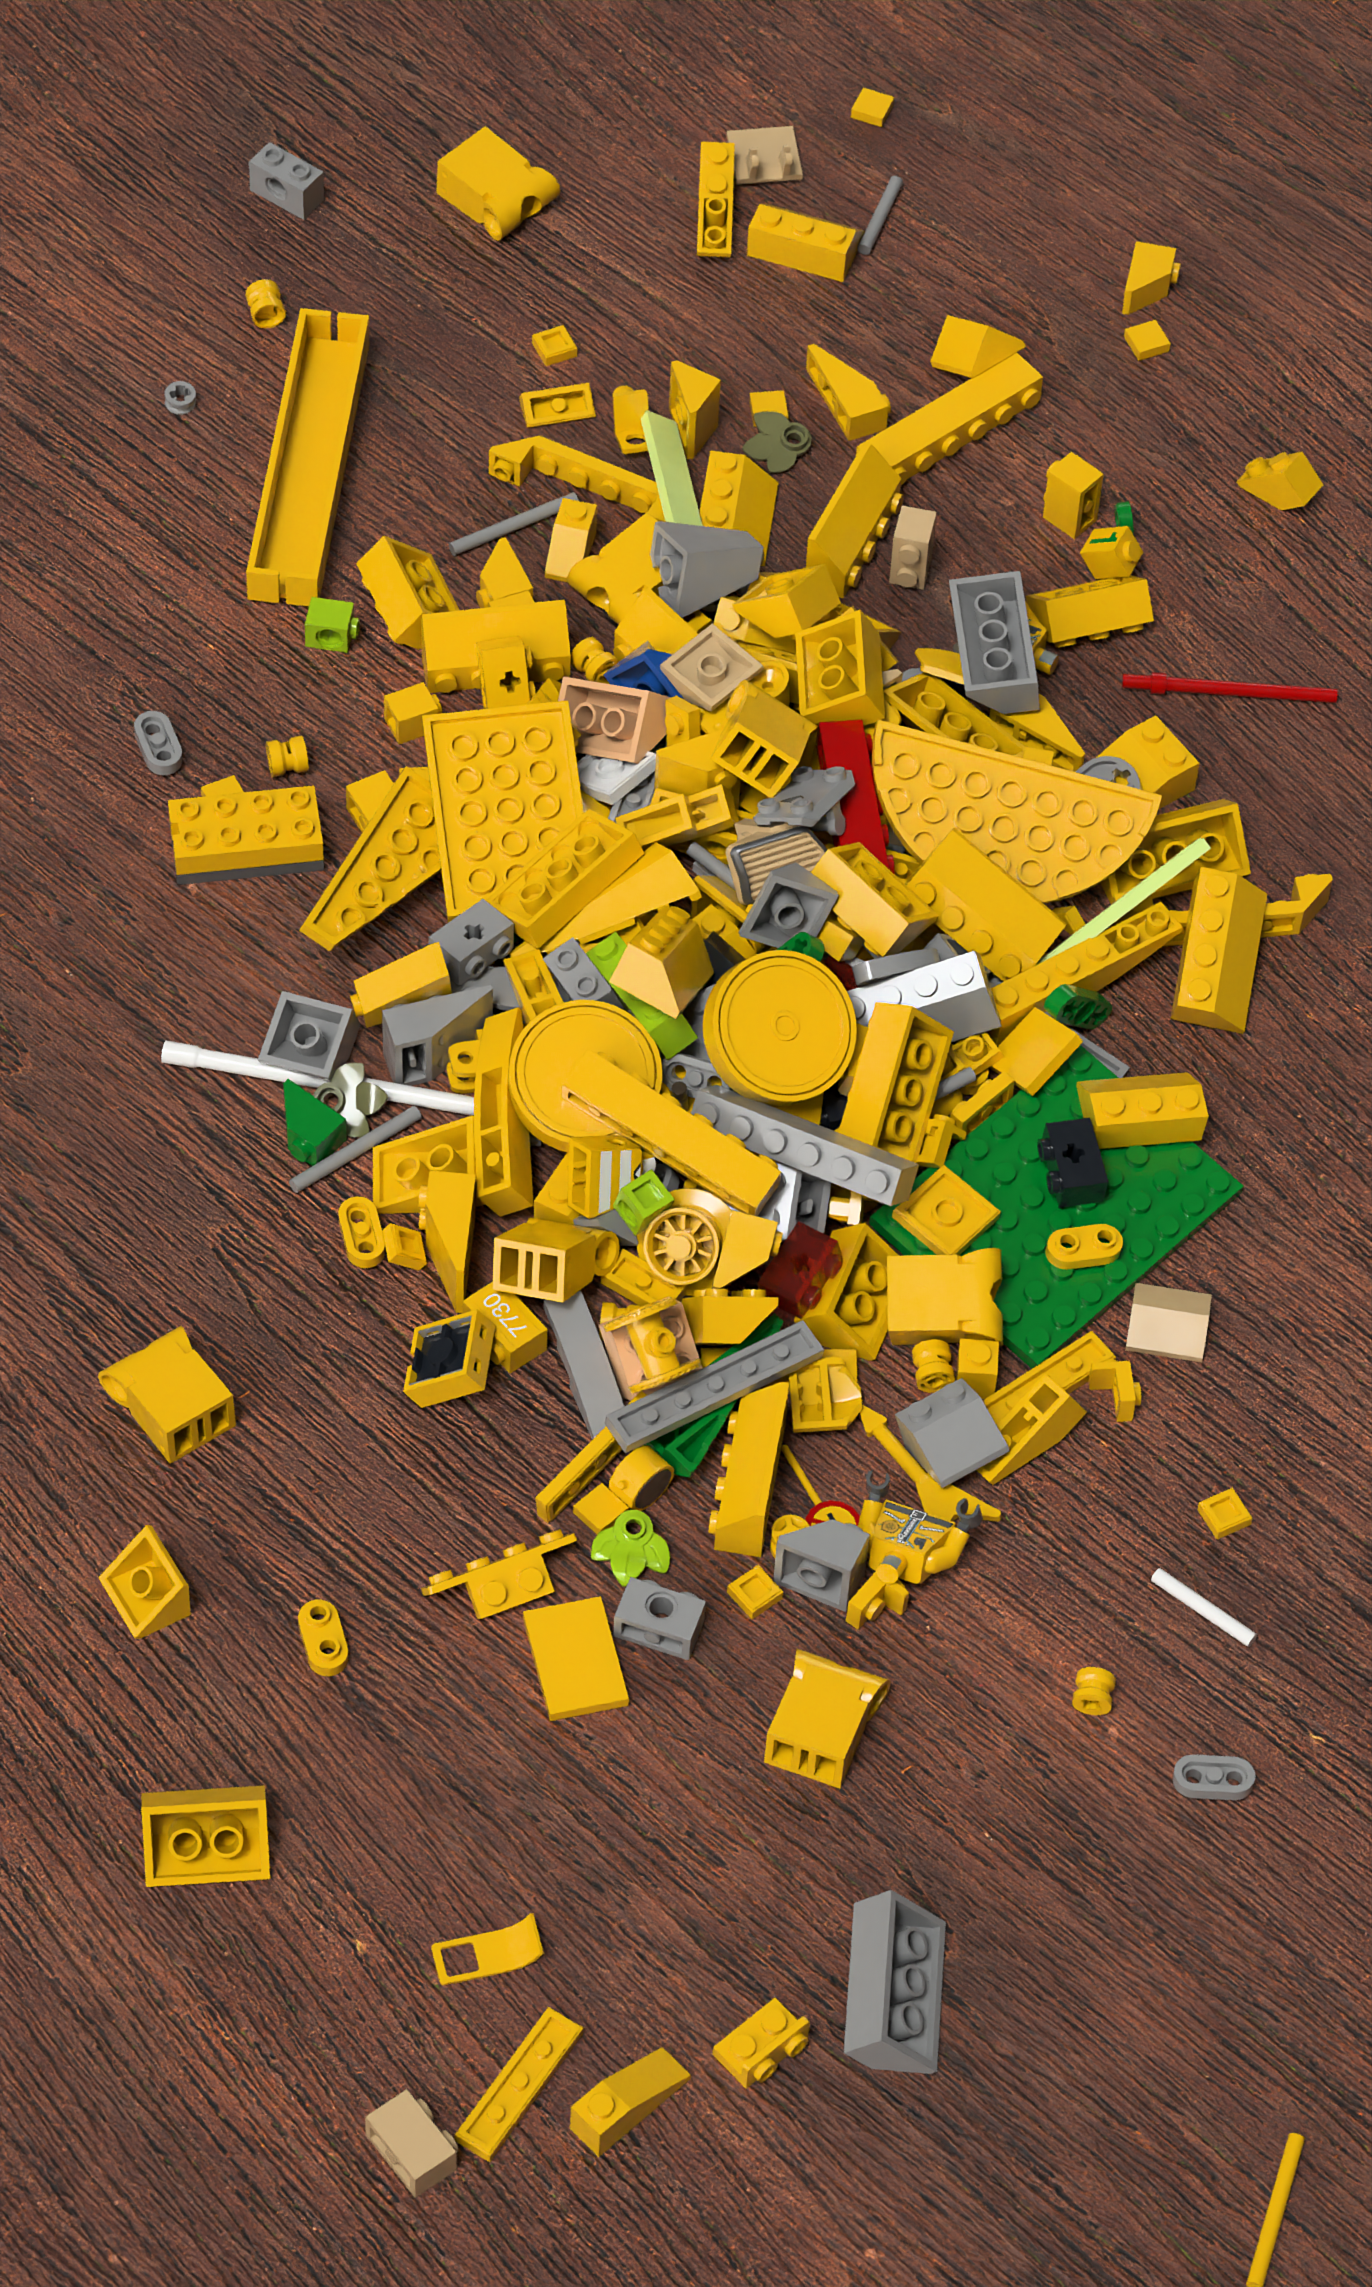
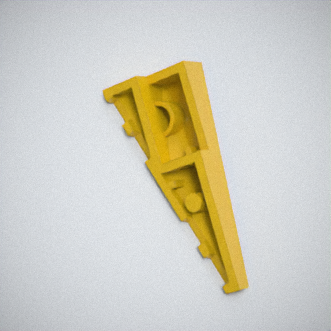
M656 842L644 851V855L546 941L539 950L541 955L545 952L550 954L572 937L575 940L578 939L581 945L632 926L636 920L656 909L659 912L664 905L669 907V903L687 896L693 902L702 898V895L673 851ZM524 941L512 950L509 955L513 957L538 948Z

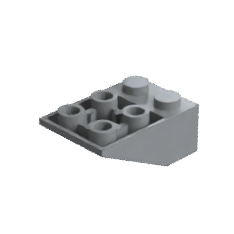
M492 984L481 987H469L464 991L443 996L435 995L427 1000L410 1004H398L389 1009L382 1010L383 1056L393 1083L410 1086L432 1081L444 1072L447 1063L450 1062L448 1056L449 1047L455 1043L476 1040V1030L483 1029L485 1018L493 1016Z
M775 1162L778 1165V1170L781 1171L780 1184L757 1217L778 1222L776 1231L783 1233L780 1247L802 1252L822 1248L831 1182L786 1164ZM726 1203L731 1210L740 1212L739 1210L735 1209L734 1207Z

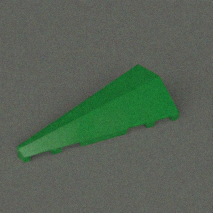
M774 1313L756 1327L741 1344L733 1345L711 1364L779 1332L784 1321ZM738 1399L644 1445H649L674 1468V1475L690 1478Z

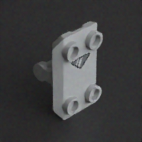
M809 766L798 767L791 773L792 781L774 798L763 799L757 803L758 813L753 817L757 826L771 825L773 822H787L788 825L808 827L811 831L828 832L830 835H842L845 830V818L841 813L840 800L855 786L853 773L851 770H845L844 767L840 766L831 767L826 770H812V767Z

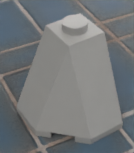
M663 521L655 522L650 557L653 568H659L663 581V586L658 588L659 596L680 617H685L720 599V597H724L758 580L760 565L764 561V547L747 531Z

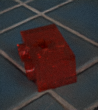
M798 1221L778 1251V1254L758 1281L759 1289L766 1290V1297H778L777 1307L802 1319L808 1309H814L819 1303L823 1292L822 1288L829 1278L833 1279L840 1271L843 1258L838 1241Z

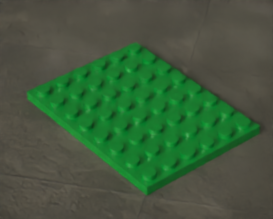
M1081 1045L1033 1096L1020 1090L970 1132L965 1140H961L947 1152L944 1162L946 1167L1001 1211L1000 1218L962 1252L960 1256L985 1248H999L1002 1250V1282L996 1292L994 1302L1003 1314V1344L1031 1369L1064 1349L1134 1288L1135 1283L1141 1282L1241 1195L1244 1187L1193 1141L1099 1149L1109 1181L1103 1202L1059 1208L1055 1194H1050L1048 1191L1046 1175L1049 1171L1046 1161H1040L1037 1149L1038 1139H1042L1046 1123L1083 1118L1076 1087L1077 1081L1118 1078ZM929 1167L914 1180L910 1195L939 1168ZM901 1203L893 1206L885 1204L870 1216L869 1225L904 1256L936 1255L892 1218L893 1210ZM1108 1224L1116 1228L1123 1238V1246L1118 1259L1106 1265L1067 1270L1059 1269L1048 1261L1045 1253L1050 1235L1059 1229ZM1099 1238V1241L1102 1243H1109L1108 1240ZM1061 1243L1066 1248L1072 1247L1069 1243Z

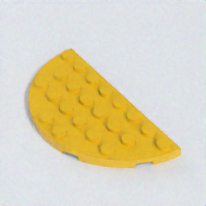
M877 720L875 724L872 743V766L877 795L891 828L908 852L922 864L954 827L1042 903L1059 901L1078 895L1096 886L1118 870L1135 852L1150 830L1162 795L886 721Z

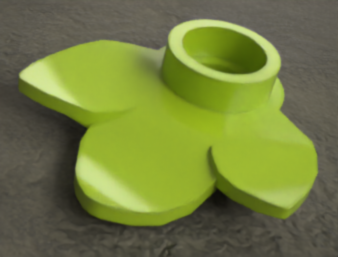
M627 1510L617 1517L613 1527L600 1531L592 1544L591 1559L595 1561L610 1560L613 1575L622 1587H626L630 1577L637 1579L644 1571L645 1566L654 1572L666 1574L670 1564V1552L665 1539L653 1532V1524L647 1514L639 1510ZM630 1523H637L641 1527V1531L637 1534H630L627 1532L626 1526Z

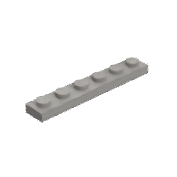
M802 1320L606 1415L604 1424L626 1454L822 1358L824 1348Z

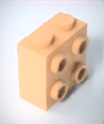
M677 1301V1304L659 1311L665 1328L670 1330L675 1336L676 1344L674 1351L679 1363L683 1364L699 1358L682 1302ZM609 1320L599 1324V1328L621 1397L631 1401L639 1392L630 1393L627 1387L646 1379V1376L626 1327L622 1326L605 1332L604 1325L612 1321ZM702 1365L686 1374H683V1376L675 1380H672L668 1383L657 1386L655 1388H648L646 1390H643V1392L649 1395L694 1372L703 1369Z

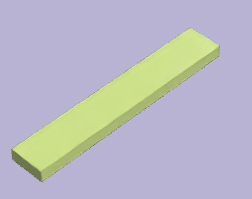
M646 410L641 418V423L665 521L703 526L677 422Z
M1199 838L1042 957L1036 965L1088 938H1095L1206 853L1211 847L1204 838Z

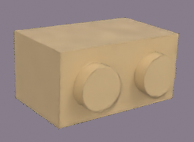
M901 506L893 537L889 583L924 590L932 559L937 512Z
M406 2089L365 2116V2131L371 2143L416 2198L457 2170L458 2146L448 2131L443 2130L440 2132L432 2122L434 2118L427 2104L420 2098L415 2100Z

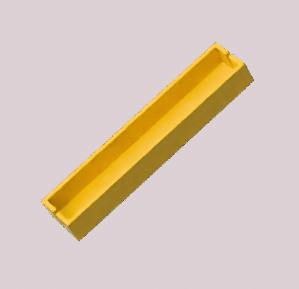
M300 308L246 570L247 600L279 603L280 598H286V604L309 606L311 597L320 598L370 344L369 315L338 312V341L332 340L331 311Z

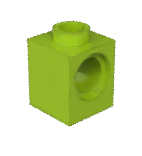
M311 597L305 621V647L348 653L351 639H357L360 626V618L354 617V603Z
M651 1169L622 1187L613 1207L633 1234L637 1236L646 1230L657 1216L669 1210L675 1199Z

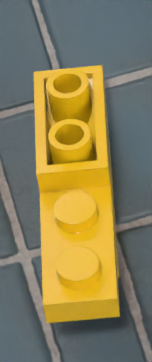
M701 141L697 256L731 257L735 143Z

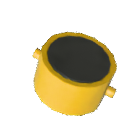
M642 1445L628 1454L617 1466L609 1480V1489L632 1510L643 1511L655 1503L666 1491L674 1477V1468L649 1445Z

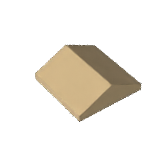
M711 624L660 664V669L686 701L712 712L732 695L741 681H750L763 671V665L714 624Z
M1135 1283L1125 1350L1202 1363L1212 1295Z

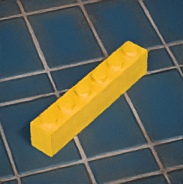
M1016 352L978 376L971 378L866 440V442L871 443L901 477L902 485L907 479L917 473L927 471L942 458L955 454L959 448L967 443L982 438L986 432L999 424L1007 423L1014 415L1024 409L1034 407L1041 399L1043 376ZM863 443L856 447V455L858 454Z
M590 1049L586 1050L562 1084L563 1099L640 1146L649 1154L745 1214L758 1216L780 1184L781 1171L778 1170V1165L772 1159L762 1154L759 1156L754 1155L745 1149L746 1145L732 1134L725 1136L715 1130L712 1122L698 1113L692 1115L681 1108V1103L670 1094L662 1093L660 1095L649 1088V1083L642 1076L634 1072L627 1074L617 1067L616 1061L603 1052L596 1054Z

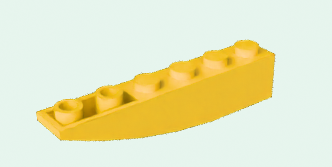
M1159 902L1104 930L1095 938H1088L991 988L1002 1027L986 1033L996 1046H999L1034 1007L1044 1013L1047 1012L1044 1009V1003L1052 991L1060 985L1069 984L1097 992L1182 932L1183 926L1165 905Z
M519 1007L485 1018L475 1077L474 1144L477 1198L500 1217L534 1206L529 1131L515 1113L508 1086L511 1053L518 1036L523 1030L522 1010Z

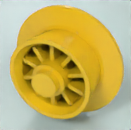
M682 1188L669 1192L675 1199L671 1208L662 1212L649 1224L646 1230L637 1235V1251L639 1258L646 1261L658 1277L672 1284L687 1285L685 1296H694V1290L712 1288L732 1210L724 1201L710 1192L695 1188Z

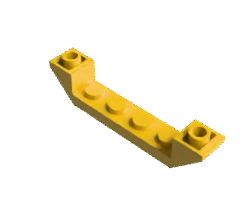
M540 435L492 446L489 450V475L501 481L520 487L532 468L545 475L554 476L571 483L575 487L584 488L608 500H614L634 508L638 512H647L658 522H666L655 481Z
M1307 874L1295 877L1291 901L1280 900L1266 903L1260 938L1300 934L1328 902L1333 880L1332 875ZM1130 890L1114 893L1112 904ZM1148 896L1114 923L1118 924L1153 906L1152 896ZM1170 910L1171 914L1183 926L1182 932L1162 947L1183 945L1189 910Z

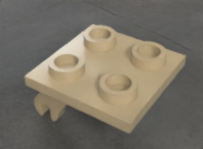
M793 126L726 132L727 142L735 143L734 178L736 184L798 180L803 178Z

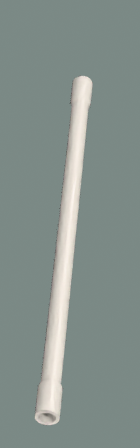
M165 1040L162 1049V1063L190 1068L201 1067L285 1082L289 1079L297 1085L318 1088L320 1085L330 1082L322 1078L259 1062L258 1058L202 1049L196 1045ZM364 1077V1082L372 1083L384 1090L388 1095L387 1101L470 1116L474 1115V1097Z

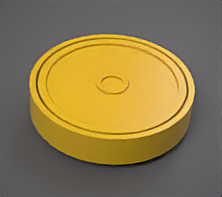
M788 950L766 951L736 964L717 981L705 1005L703 1038L707 1054L716 1072L730 1088L741 1096L770 1106L797 1104L829 1089L847 1069L855 1049L857 1035L856 1017L846 989L829 968L816 959L802 953Z
M573 1000L544 1010L522 1030L514 1044L510 1057L508 1086L511 1102L519 1120L537 1139L550 1147L569 1153V1138L621 1136L562 1098L563 1082L587 1049L596 1054L603 1052L616 1061L618 1068L627 1074L634 1072L642 1076L649 1083V1088L660 1094L662 1062L655 1041L638 1019L625 1010L602 1001Z

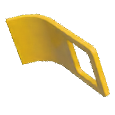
M529 1913L517 1924L501 1930L438 1942L431 1946L441 1985H449L521 1969L535 1962L544 1953L533 1913ZM472 1944L479 1970L450 1977L447 1976L441 1950Z

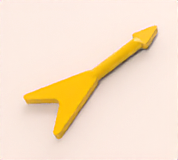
M862 1405L863 1410L859 1415L866 1436L872 1437L874 1435L916 1484L917 1493L924 1512L954 1521L958 1518L956 1506L960 1500L965 1498L969 1504L965 1515L973 1514L979 1504L982 1511V1520H1001V1511L952 1484L942 1488L929 1473H926L886 1427L887 1418Z

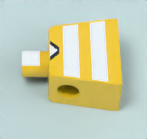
M619 1135L569 1138L567 1206L588 1219L615 1209L613 1204L622 1187L651 1169L655 1171L656 1161L654 1156L646 1151L642 1152L640 1146Z

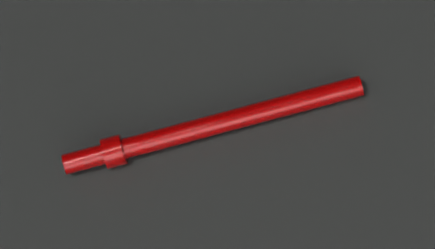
M1151 672V676L1122 675V688L1150 690V694H1165V691L1327 703H1336L1338 694L1337 689L1167 677L1166 673Z

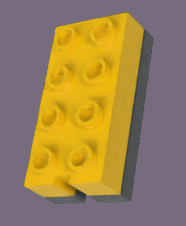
M314 785L168 800L169 828L177 885L324 870L323 839Z

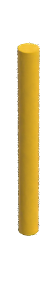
M1290 2133L1288 2135L1246 2282L1247 2287L1264 2286L1305 2138L1300 2134Z

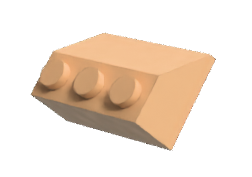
M563 676L558 701L568 700L571 721L581 733L575 753L638 764L646 756L645 754L651 751L666 735L665 700L671 697L647 690Z

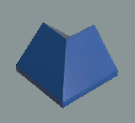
M646 641L603 674L611 685L647 690L668 697L677 695L684 699L660 669V664L673 654L656 651L649 641Z

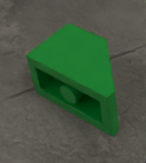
M287 1079L283 1083L288 1149L297 1160L301 1162L306 1161L314 1166L332 1155L347 1141L346 1118L291 1080Z

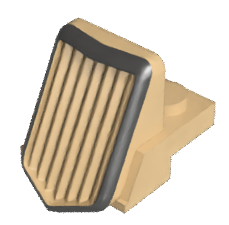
M746 818L735 823L737 842L726 848V857L739 903L743 905L754 904L771 870L797 862L811 872L826 853L827 848L805 826L788 825L787 822H773L771 825L757 826L753 819Z

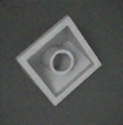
M797 862L771 870L738 933L741 937L779 948L800 932H806L817 937L839 896L838 892Z

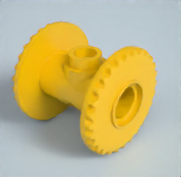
M675 1297L641 1306L622 1314L621 1317L604 1325L605 1332L622 1326L626 1327L646 1376V1379L627 1387L630 1393H637L648 1388L663 1385L702 1365L700 1358L683 1364L679 1363L674 1351L676 1344L675 1336L670 1330L665 1328L659 1311L678 1303Z

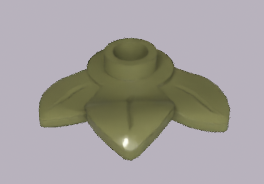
M759 412L754 414V421L760 433L749 439L743 445L742 450L753 460L767 461L769 473H782L793 467L796 458L809 450L811 434L804 425L796 422L790 423L781 413ZM797 439L800 443L792 444L788 440Z
M347 1063L336 1069L331 1081L320 1085L313 1095L326 1105L327 1099L330 1096L336 1095L338 1097L337 1105L331 1109L346 1118V1134L348 1137L360 1138L370 1132L366 1116L378 1112L388 1100V1095L379 1086L364 1082L365 1068L363 1063Z

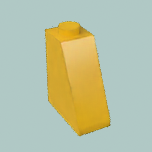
M439 942L430 944L354 980L356 994L350 995V1000L355 1016L363 1015L366 1028L382 1024V1010L389 1009L398 1004H410L427 1000L435 995L452 994L450 977Z

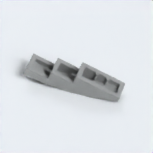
M580 1290L565 1302L545 1299L544 1311L556 1336L557 1350L570 1378L571 1392L593 1440L606 1427L604 1424L606 1415L624 1407L597 1328Z

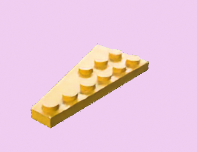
M407 766L403 769L300 927V932L328 951H331L441 872L429 781Z

